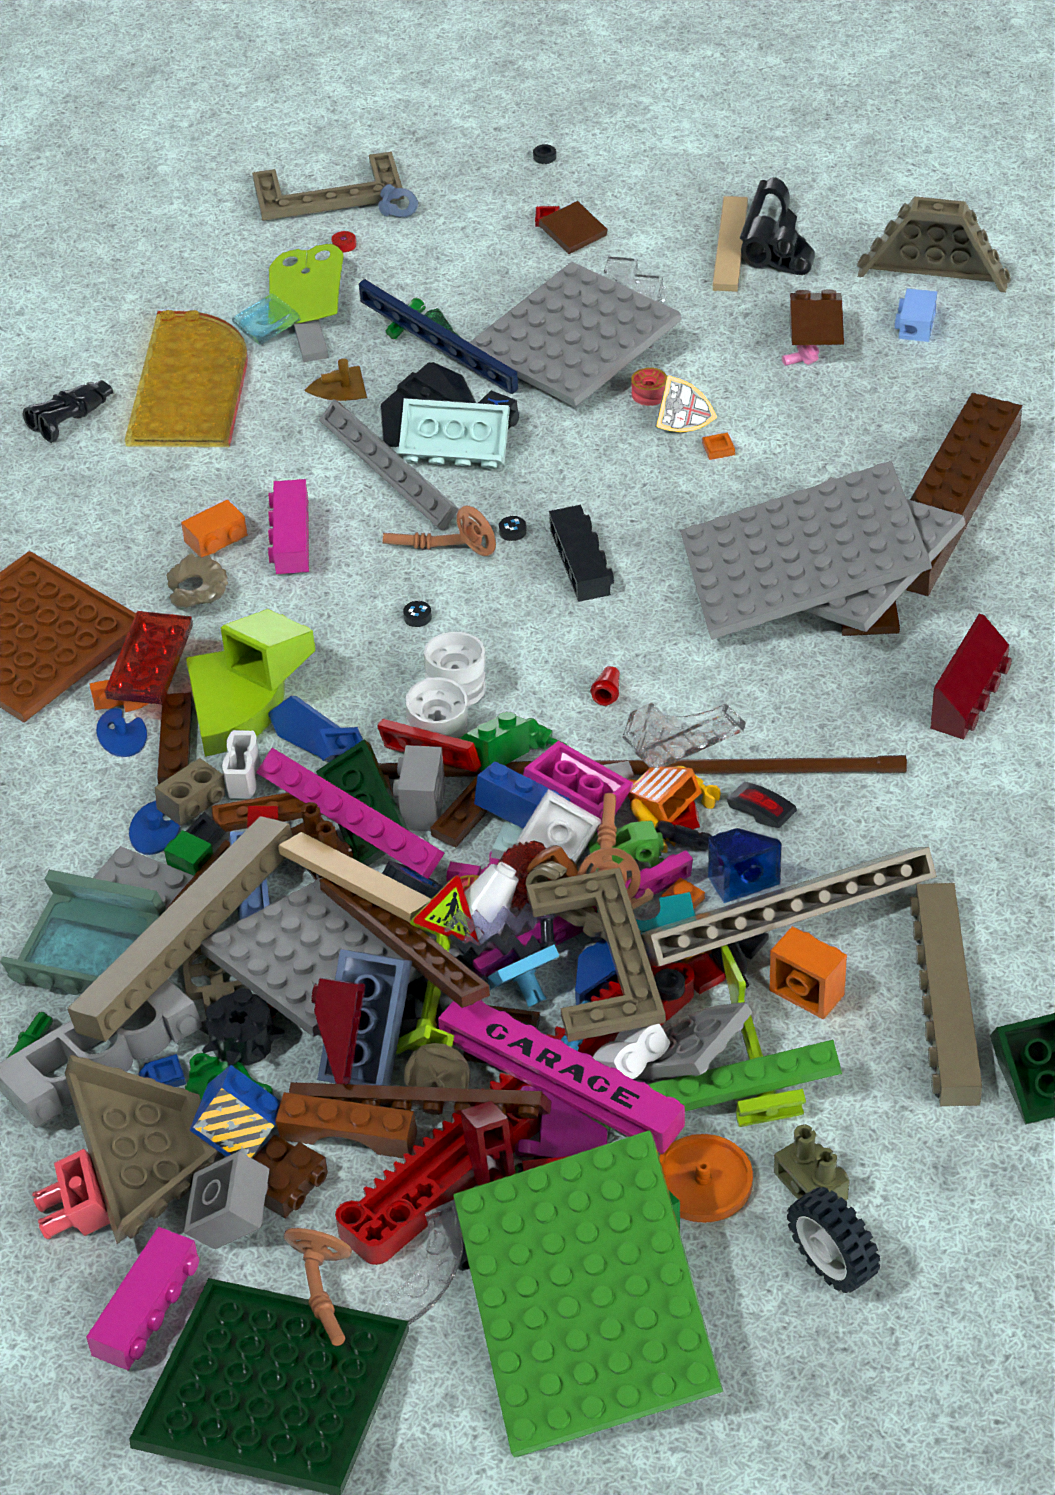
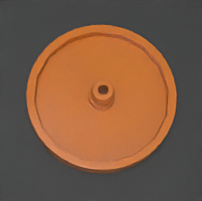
M711 1134L689 1135L671 1143L665 1153L659 1156L668 1190L680 1200V1218L702 1223L723 1220L738 1212L750 1197L753 1187V1170L750 1160L738 1145L726 1138Z

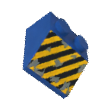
M230 1065L208 1083L189 1131L226 1157L240 1151L252 1158L275 1126L281 1101Z

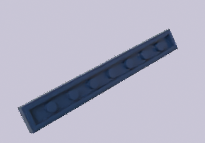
M363 279L358 284L361 303L506 392L513 394L518 390L517 371L366 279Z

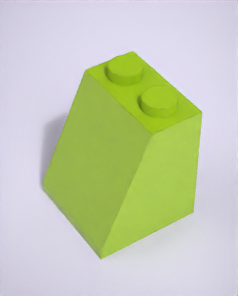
M265 609L229 622L220 628L227 670L272 692L316 651L312 629L270 609Z

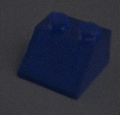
M740 828L720 832L708 837V878L723 903L780 884L782 843L779 839Z

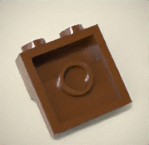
M275 1134L252 1158L269 1168L268 1190L265 1195L264 1206L285 1219L293 1210L296 1211L301 1208L305 1202L306 1195L314 1187H319L324 1182L328 1172L326 1158L301 1142L294 1146Z

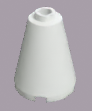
M499 862L498 865L491 864L465 891L479 945L497 933L501 937L518 883V878L515 876L516 870L503 862ZM492 943L486 945L489 950L496 948Z

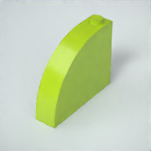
M224 651L186 657L205 757L227 752V739L233 730L254 731L256 736H258L272 723L268 713L283 702L285 695L284 681L273 692L227 670Z

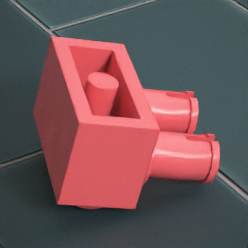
M85 1149L55 1162L54 1166L58 1182L32 1194L34 1203L40 1212H44L63 1202V1209L38 1219L39 1228L46 1239H50L52 1236L72 1226L86 1236L110 1224L91 1158Z

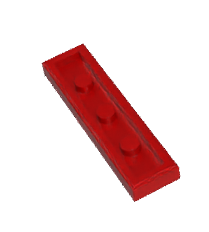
M382 719L377 724L385 748L405 752L406 745L442 747L444 764L476 772L482 766L473 742L387 719Z

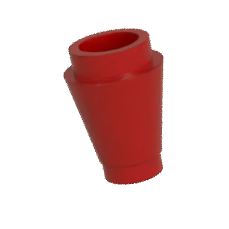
M605 667L591 686L592 698L599 705H610L619 697L620 672L616 667Z

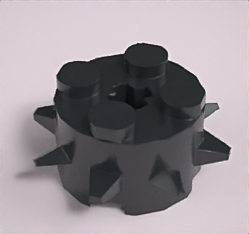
M239 988L234 993L219 998L215 1003L207 1007L205 1013L206 1020L201 1022L202 1027L199 1030L208 1034L210 1040L202 1049V1052L213 1051L215 1056L222 1062H228V1066H234L237 1062H243L244 1066H249L261 1061L271 1052L273 1041L284 1037L285 1031L273 1025L272 1017L278 1010L274 1007L269 1008L265 1000L256 994H252L251 990L246 988Z

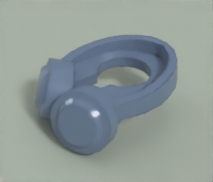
M388 184L381 190L380 196L383 200L379 201L378 206L384 216L391 214L395 217H409L417 210V197L408 189L395 188L393 185ZM406 196L409 199V205L406 209L400 210L397 205L391 204L390 201Z

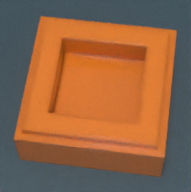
M728 432L702 437V444L709 460L735 455V447Z

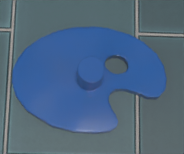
M114 708L106 711L98 720L96 728L98 740L101 746L110 754L117 757H130L136 755L144 748L147 740V729L142 718L137 717L130 723H126L122 710ZM114 724L115 728L109 729L108 726Z
M156 801L150 802L138 810L130 823L129 838L131 845L137 852L144 855H153L164 851L167 844L178 836L180 825L173 820H163L165 814L157 809Z

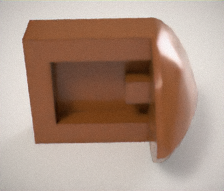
M552 845L538 853L527 868V871L531 872L539 864L553 861L567 868L566 873L557 879L578 875L575 862L567 856L562 847Z

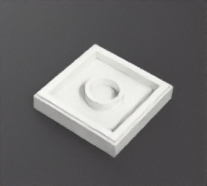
M548 789L516 840V843L536 855L552 845L560 846L576 864L602 821Z

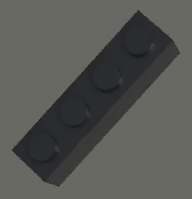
M581 504L549 511L550 532L578 602L611 595L610 585L614 584L613 572L611 568L606 567L607 561L604 550H599L597 533L591 531L592 523L589 514H584Z

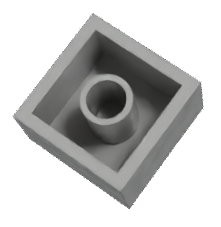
M406 745L404 757H399L397 772L400 778L399 780H394L393 796L398 798L396 804L408 830L430 831V827L441 816L445 793L442 747Z
M238 1151L195 1172L184 1233L212 1249H218L260 1229L263 1221L265 1195L268 1190L269 1168Z

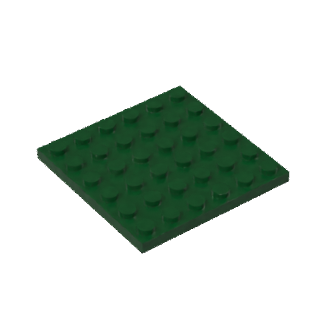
M208 1278L129 1438L130 1448L329 1495H342L409 1332V1321L334 1305V1315L345 1336V1341L341 1345L335 1346L332 1344L321 1320L315 1317L309 1305V1299Z

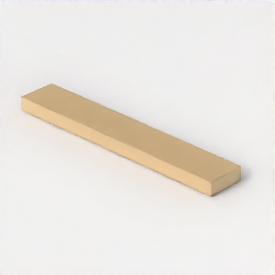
M724 196L713 291L738 292L742 258L741 246L743 243L739 237L746 221L748 197Z
M302 832L279 844L280 855L408 922L431 900L425 895Z

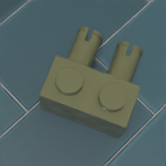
M807 1124L797 1126L794 1130V1142L774 1154L775 1175L797 1199L816 1187L828 1188L829 1192L831 1190L836 1192L838 1199L842 1197L848 1200L850 1180L845 1170L840 1166H836L837 1155L833 1154V1150L830 1148H824L821 1144L815 1143L816 1132L812 1131V1127Z

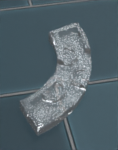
M455 1200L425 1213L428 1223L426 1257L420 1269L416 1270L401 1287L383 1297L390 1317L409 1321V1325L436 1304L451 1284L460 1265L464 1250V1240Z

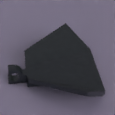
M428 362L417 373L412 372L397 385V390L380 404L383 441L389 447H399L404 398L476 403L463 375L434 362Z

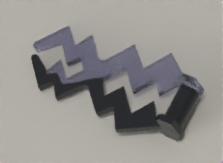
M525 903L517 917L505 906H502L492 923H489L477 909L474 911L471 919L458 909L444 928V931L448 932L460 922L468 930L463 941L452 934L448 936V939L463 955L471 948L478 957L486 945L492 943L504 956L513 949L519 960L552 945L556 947L553 929L554 914L533 918L531 907L528 903ZM505 923L516 935L519 934L525 923L530 930L534 928L536 923H540L541 943L532 935L524 946L513 933L504 942L498 932ZM476 927L483 933L478 942L470 935Z

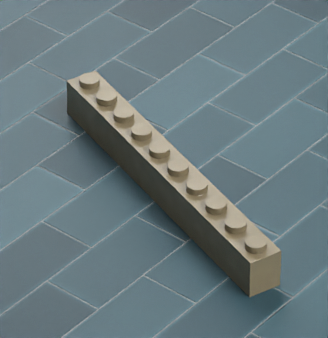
M260 816L67 1008L76 1033L106 1042L201 945V942L207 939L283 862L286 857L279 854V844L293 837L289 823Z
M911 847L640 934L650 966H662L933 879L937 875L930 848Z

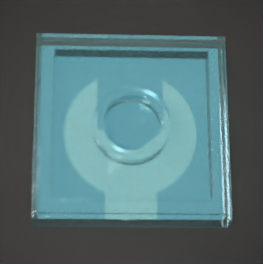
M273 293L232 318L234 325L258 345L263 344L301 320L298 312Z

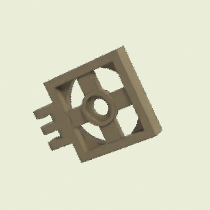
M199 946L182 963L186 995L191 1000L203 999L206 1013L207 1007L219 998L234 993L239 988H249L238 980L224 983L223 975L226 971L222 968L218 971L209 970V967L216 963L208 957L203 963L191 965L196 958L203 954ZM206 975L210 978L211 985L197 987L191 982V978Z

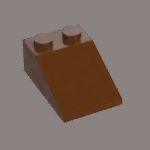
M832 289L822 290L821 293H811L809 290H797L795 293H790L789 324L792 345H844L841 293H836V290Z

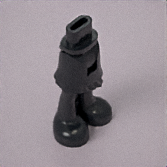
M103 380L96 383L87 382V385L83 384L70 390L60 391L59 394H54L50 401L25 407L22 413L23 419L29 429L32 431L40 429L42 437L52 443L59 437L58 425L62 421L70 417L79 419L87 416L88 413L96 409L101 403L106 402V397L113 394V389Z

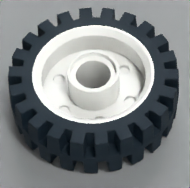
M816 1187L790 1205L787 1210V1220L790 1222L788 1224L789 1230L794 1233L792 1238L795 1243L800 1245L798 1250L801 1255H806L808 1265L810 1267L813 1265L815 1272L819 1276L823 1275L824 1281L829 1286L833 1284L834 1289L837 1291L842 1290L843 1293H851L878 1273L880 1269V1264L878 1263L880 1262V1255L876 1253L878 1251L876 1243L870 1241L873 1238L871 1232L864 1229L866 1224L862 1218L858 1220L856 1217L857 1212L854 1208H848L847 1201L842 1197L838 1199L836 1192L832 1190L829 1192L828 1188Z

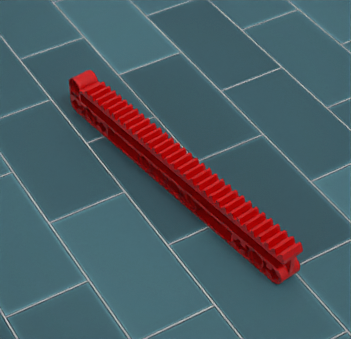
M671 962L662 966H651L653 976L662 969L671 968L681 972L685 978V992L679 999L673 1001L661 1000L666 1015V1022L694 997V970L686 963ZM619 980L618 983L610 981L609 990L601 989L600 998L592 996L591 1002L623 996ZM556 1026L555 1036L547 1034V1036L561 1040L563 1036H566L565 1029ZM619 1032L586 1038L580 1045H577L579 1047L578 1052L587 1053L593 1057L600 1047L606 1043L614 1042ZM504 1073L499 1074L500 1083L490 1082L491 1090H521L523 1086H531L510 1074ZM452 1113V1123L445 1120L442 1122L443 1131L434 1128L432 1130L433 1139L424 1137L423 1147L414 1145V1155L403 1154L404 1164L395 1161L393 1163L394 1172L385 1169L383 1171L384 1180L378 1178L373 1180L374 1189L365 1186L363 1188L365 1197L359 1202L345 1201L336 1209L335 1216L339 1238L369 1264L379 1265L387 1262L440 1216L439 1209L448 1203H455L453 1194L471 1189L477 1185L464 1139L461 1115ZM506 1113L513 1153L515 1152V1145L519 1140H529L540 1131L541 1114H538V1118L529 1119L520 1117L518 1113Z

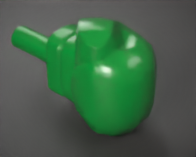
M534 718L527 719L529 723L530 750L538 749L539 747L545 750L548 744L554 745L559 741L552 738L553 730L539 725Z

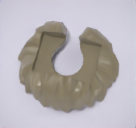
M191 553L183 558L179 564H176L174 568H171L166 575L168 587L173 591L169 598L176 608H188L205 603L211 604L222 597L226 590L225 586L228 585L226 570L222 569L218 562L212 560L210 555L195 557ZM191 577H198L203 580V584L195 590H186L179 587L180 583Z

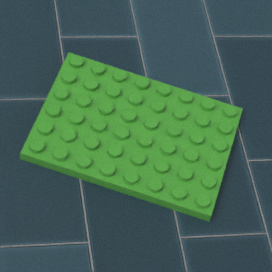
M651 1130L453 1194L510 1451L514 1457L523 1456L724 1392Z

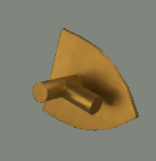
M345 358L338 360L339 370L321 374L320 378L313 381L304 390L311 395L327 400L348 401L367 398L360 366L349 367L348 360Z

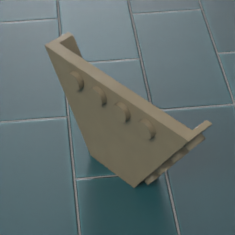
M914 196L909 204L904 203L897 214V219L889 221L884 229L883 236L881 238L877 237L873 241L870 252L868 254L864 253L857 263V267H859L857 277H864L869 269L988 281L995 282L999 291L1006 293L1007 285L1011 281L1009 271L1003 268L1000 263L997 250L992 249L986 231L984 229L981 230L977 223L975 212L969 209L965 201Z
M70 1055L64 1074L116 1244H119L127 1236L130 1239L135 1237L144 1227V1222L149 1218H158L167 1209L168 1203L174 1198L177 1200L183 1198L192 1187L194 1173L212 1165L218 1150L189 1131L201 1102L198 1094L189 1092L184 1088H176L157 1082L152 1078L137 1076L120 1068L105 1066L88 1058Z

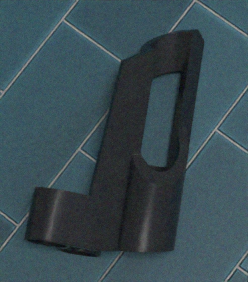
M772 177L767 181L760 180L739 237L743 241L741 255L744 261L754 268H762L769 264L776 269L791 274L805 275L811 270L815 251L806 242V239L795 230L797 216L788 208L790 204L788 188L782 180L776 177ZM767 194H774L780 200L782 210L777 222L771 217L759 216Z

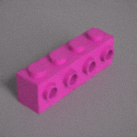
M306 479L273 481V492L268 494L269 507L273 509L268 511L269 525L273 527L268 529L269 544L273 545V547H268L269 563L275 564L276 574L309 572V500Z
M161 1227L156 1229L86 1336L93 1357L129 1371L135 1360H139L146 1349V1342L153 1331L159 1330L163 1323L165 1312L171 1303L174 1304L178 1300L188 1276H192L198 1268L199 1256L194 1240Z

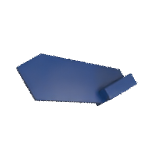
M290 696L268 713L280 738L320 757L322 761H332L363 740L358 727H339L297 696Z

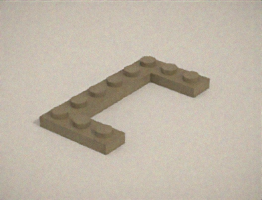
M392 151L369 155L374 182L289 195L281 194L276 169L252 172L262 221L379 203V201L383 200L380 196L381 190L386 185L391 184L395 188H402ZM404 196L400 197L399 199H393L391 201L404 199Z
M620 867L526 885L533 918L596 905L623 996L560 1008L568 1042L666 1023L665 1011Z

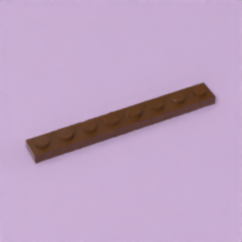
M326 878L320 879V890L401 958L411 960L413 968L461 1008L490 996L489 984L420 928L412 926L410 922Z
M291 1082L289 1093L409 1111L416 1109L432 1115H441L443 1111H454V1113L461 1115V1110L493 1101L505 1115L506 1113H518L520 1117L535 1119L538 1118V1114L550 1115L552 1101L542 1091Z

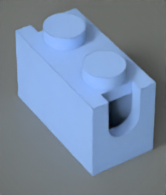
M907 288L905 298H900L899 314H896L895 329H900L899 339L930 341L936 313L937 291Z

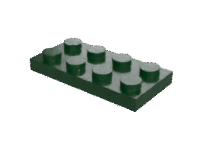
M365 739L316 771L317 775L407 829L370 743ZM338 824L345 842L348 843L352 850L353 859L368 866L386 854Z

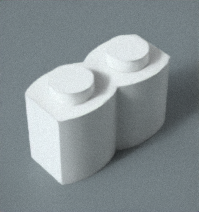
M233 730L227 739L228 753L222 764L227 795L229 798L250 799L256 790L255 775L260 767L256 734L254 731Z
M660 1024L621 1031L614 1042L606 1043L600 1047L593 1058L610 1068L613 1067L620 1070L623 1075L634 1079L643 1072L647 1062L660 1058L666 1052L670 1041Z

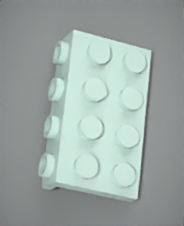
M404 398L400 443L396 453L407 463H418V459L429 460L428 463L434 465H444V461H455L456 466L470 467L471 463H481L483 468L496 469L497 464L504 465L510 407L508 405Z

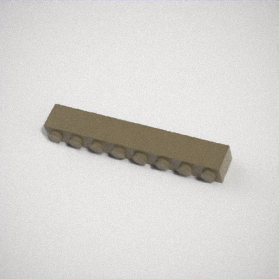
M955 883L917 884L916 896L910 897V914L917 917V921H913V939L920 941V945H916V963L923 966V970H919L920 990H926V996H922L923 1015H929V1021H925L926 1041H932V1047L928 1048L929 1067H935L936 1074L931 1075L932 1094H938L940 1107L980 1106L982 1080Z

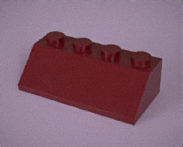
M979 613L933 691L930 729L963 740L969 730H975L979 720V712L986 711L991 692H997L1001 682V675L1008 673L1012 663V658L1008 657L1010 645L983 614Z

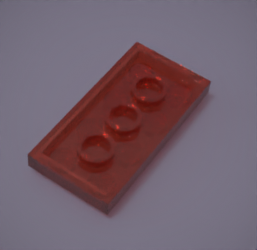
M137 611L105 688L106 699L163 705L193 627L192 616Z

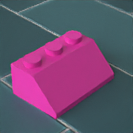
M557 741L526 766L523 776L569 798L570 802L598 817L601 821L604 795L607 793L616 795V815L633 786V782L560 741Z

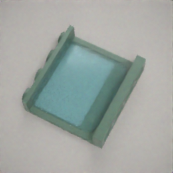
M49 869L44 880L53 893L18 959L2 956L0 962L7 971L8 977L17 983L29 982L37 984L44 989H51L53 987L62 989L72 995L82 994L167 908L157 890Z

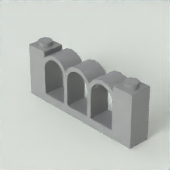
M167 979L108 1039L113 1046L97 1054H87L84 1051L101 1042V1040L76 1033L72 1021H69L0 1062V1092L37 1128L64 1112L63 1107L74 1104L65 1075L57 1078H48L44 1075L69 1061L70 1055L88 1058L93 1062L112 1068H120L127 1072L133 1064V1059H145L157 1055L168 1046L171 1039L177 1043L202 1027L195 1003ZM144 1015L152 1021L142 1029L133 1031L123 1029Z

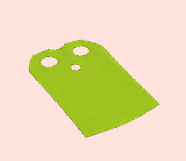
M323 244L316 245L308 250H290L281 253L269 267V326L303 323L338 313L339 286L344 255L337 246ZM321 251L330 252V256L325 260L315 259V255ZM288 257H296L298 259L297 263L292 266L283 265V261ZM305 268L310 269V271L306 274L301 273V271Z

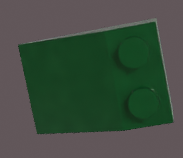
M1055 1013L996 1027L990 1034L991 1042L999 1067L1025 1125L1055 1118Z

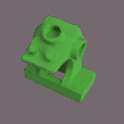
M652 821L631 822L617 829L616 844L613 848L624 850L634 859L648 862L651 867L663 862L664 858H659L661 851L664 850L663 837L661 832H656ZM597 831L588 844L590 853L600 849V845L597 843ZM612 855V861L618 864L624 860Z

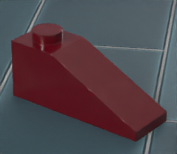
M319 978V983L314 985L311 1001L315 1004L314 1013L336 1084H348L351 1080L366 984Z
M493 1101L461 1110L464 1139L478 1186L514 1175L515 1166L509 1123L506 1115Z

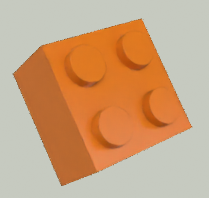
M792 926L770 950L769 991L824 1020L845 995L847 954L837 947L830 946L814 938L810 933L803 932Z

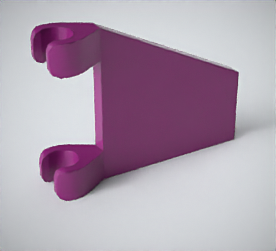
M523 1086L519 1090L542 1091L552 1101L550 1115L541 1114L540 1141L519 1140L515 1145V1155L517 1157L556 1158L572 1156L607 1144L608 1129L544 1089Z

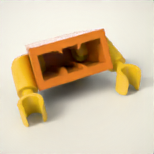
M654 766L649 768L638 780H629L633 782V786L627 796L631 802L630 809L638 822L652 821L655 827L659 821L670 823L674 821L700 794H702V805L708 809L714 808L716 800L719 801L721 792L720 788L716 785L705 786L703 784L704 781L694 774L692 768L684 766ZM668 838L666 840L663 839L664 850L661 852H668V846L664 841L670 842L674 847L676 843L669 841Z

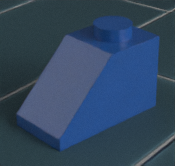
M604 939L593 946L585 948L578 957L575 986L576 1005L581 1004L585 1000L591 1002L592 996L600 998V990H609L610 981L618 983L608 943Z

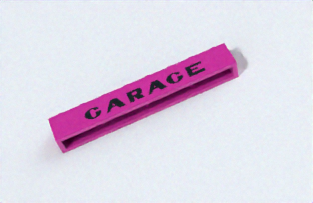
M482 1000L464 1008H461L453 1001L438 1018L439 1029L454 1035V1046L533 1087L544 1089L571 1107L629 1137L651 1130L657 1151L661 1154L665 1153L685 1126V1106L677 1099L664 1096L653 1090L646 1083L637 1082L623 1075L620 1070L613 1067L610 1068L596 1061L589 1054L580 1053L568 1047L563 1041L553 1039L541 1033L532 1025H525L517 1021L508 1013L498 1011L486 1005Z

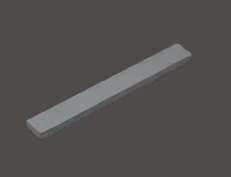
M333 399L319 421L436 527L445 530L459 508L347 408Z

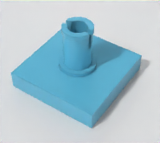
M555 945L487 977L489 989L493 990L513 980V982L517 981L528 1007L547 999L534 973L536 969L559 957Z

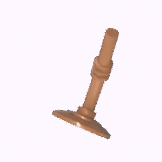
M466 505L457 512V525L460 534L431 536V533H428L425 536V533L419 535L418 532H415V535L383 533L382 544L414 546V549L420 546V549L426 547L427 550H430L431 547L467 544L477 554L489 556L495 550L496 540L494 532L484 515L476 508ZM482 536H485L486 539L485 548L481 545Z
M607 793L604 795L602 824L598 827L597 843L600 845V849L592 852L584 859L578 870V875L586 874V870L591 863L594 865L589 873L595 872L597 868H599L598 871L620 867L624 883H626V871L631 870V882L627 888V893L631 900L640 885V870L635 859L629 853L613 848L616 844L617 827L614 825L616 795ZM612 855L624 860L618 864L612 861Z
M305 1228L288 1229L284 1233V1240L292 1248L304 1254L303 1261H305L304 1265L310 1291L309 1305L315 1317L321 1320L332 1344L335 1346L341 1345L345 1341V1336L334 1315V1305L328 1293L323 1290L319 1266L323 1265L324 1260L337 1261L349 1258L352 1249L339 1238L320 1231ZM328 1247H331L337 1252L333 1253L330 1249H328Z

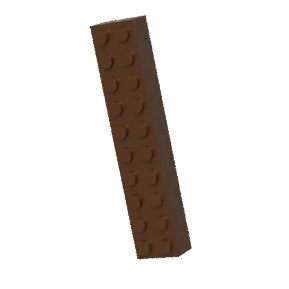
M970 394L910 499L911 501L963 515L966 525L931 561L932 569L921 572L906 588L907 591L929 596L1020 431L1023 405L988 397L983 394Z

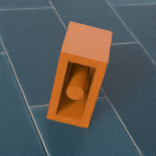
M228 499L181 522L184 542L200 557L215 553L248 536L245 516Z

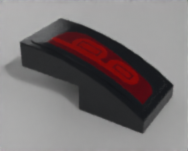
M745 781L727 798L730 808L753 813L757 823L780 828L797 811L793 803L779 794Z

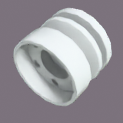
M448 632L433 637L426 644L424 650L425 679L442 677L453 680L462 686L466 692L468 707L477 703L484 696L486 689V673L484 671L485 648L483 643L475 636L464 632Z
M437 677L421 680L410 688L406 696L407 725L458 739L467 733L468 702L467 694L462 686L453 680Z

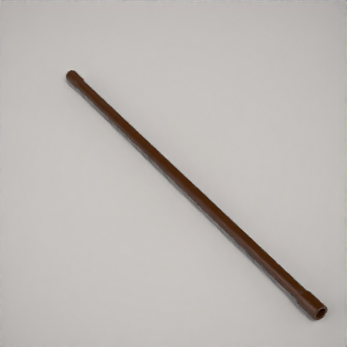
M906 755L833 758L594 760L601 765L629 761L634 775H643L649 768L654 766H684L692 768L694 774L907 772ZM512 761L505 766L523 775L525 767L533 761ZM379 763L384 775H388L389 778H400L397 772L398 763ZM443 763L444 777H476L481 772V770L473 772Z

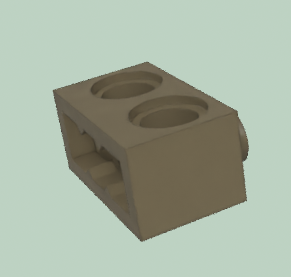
M201 758L195 760L155 787L157 809L178 825H184L212 805L218 803L225 796L224 774Z

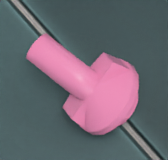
M797 345L799 352L782 356V362L785 366L802 361L809 365L818 360L819 349L816 345Z

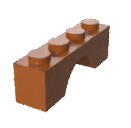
M286 1092L283 1093L275 1121L280 1138L285 1141L314 1145L317 1140L325 1137H342L366 1145L377 1155L403 1158L405 1153L412 1155L418 1132L414 1111Z

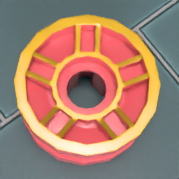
M643 368L636 371L631 377L632 398L634 401L646 406L660 404L667 379L665 372L657 368Z

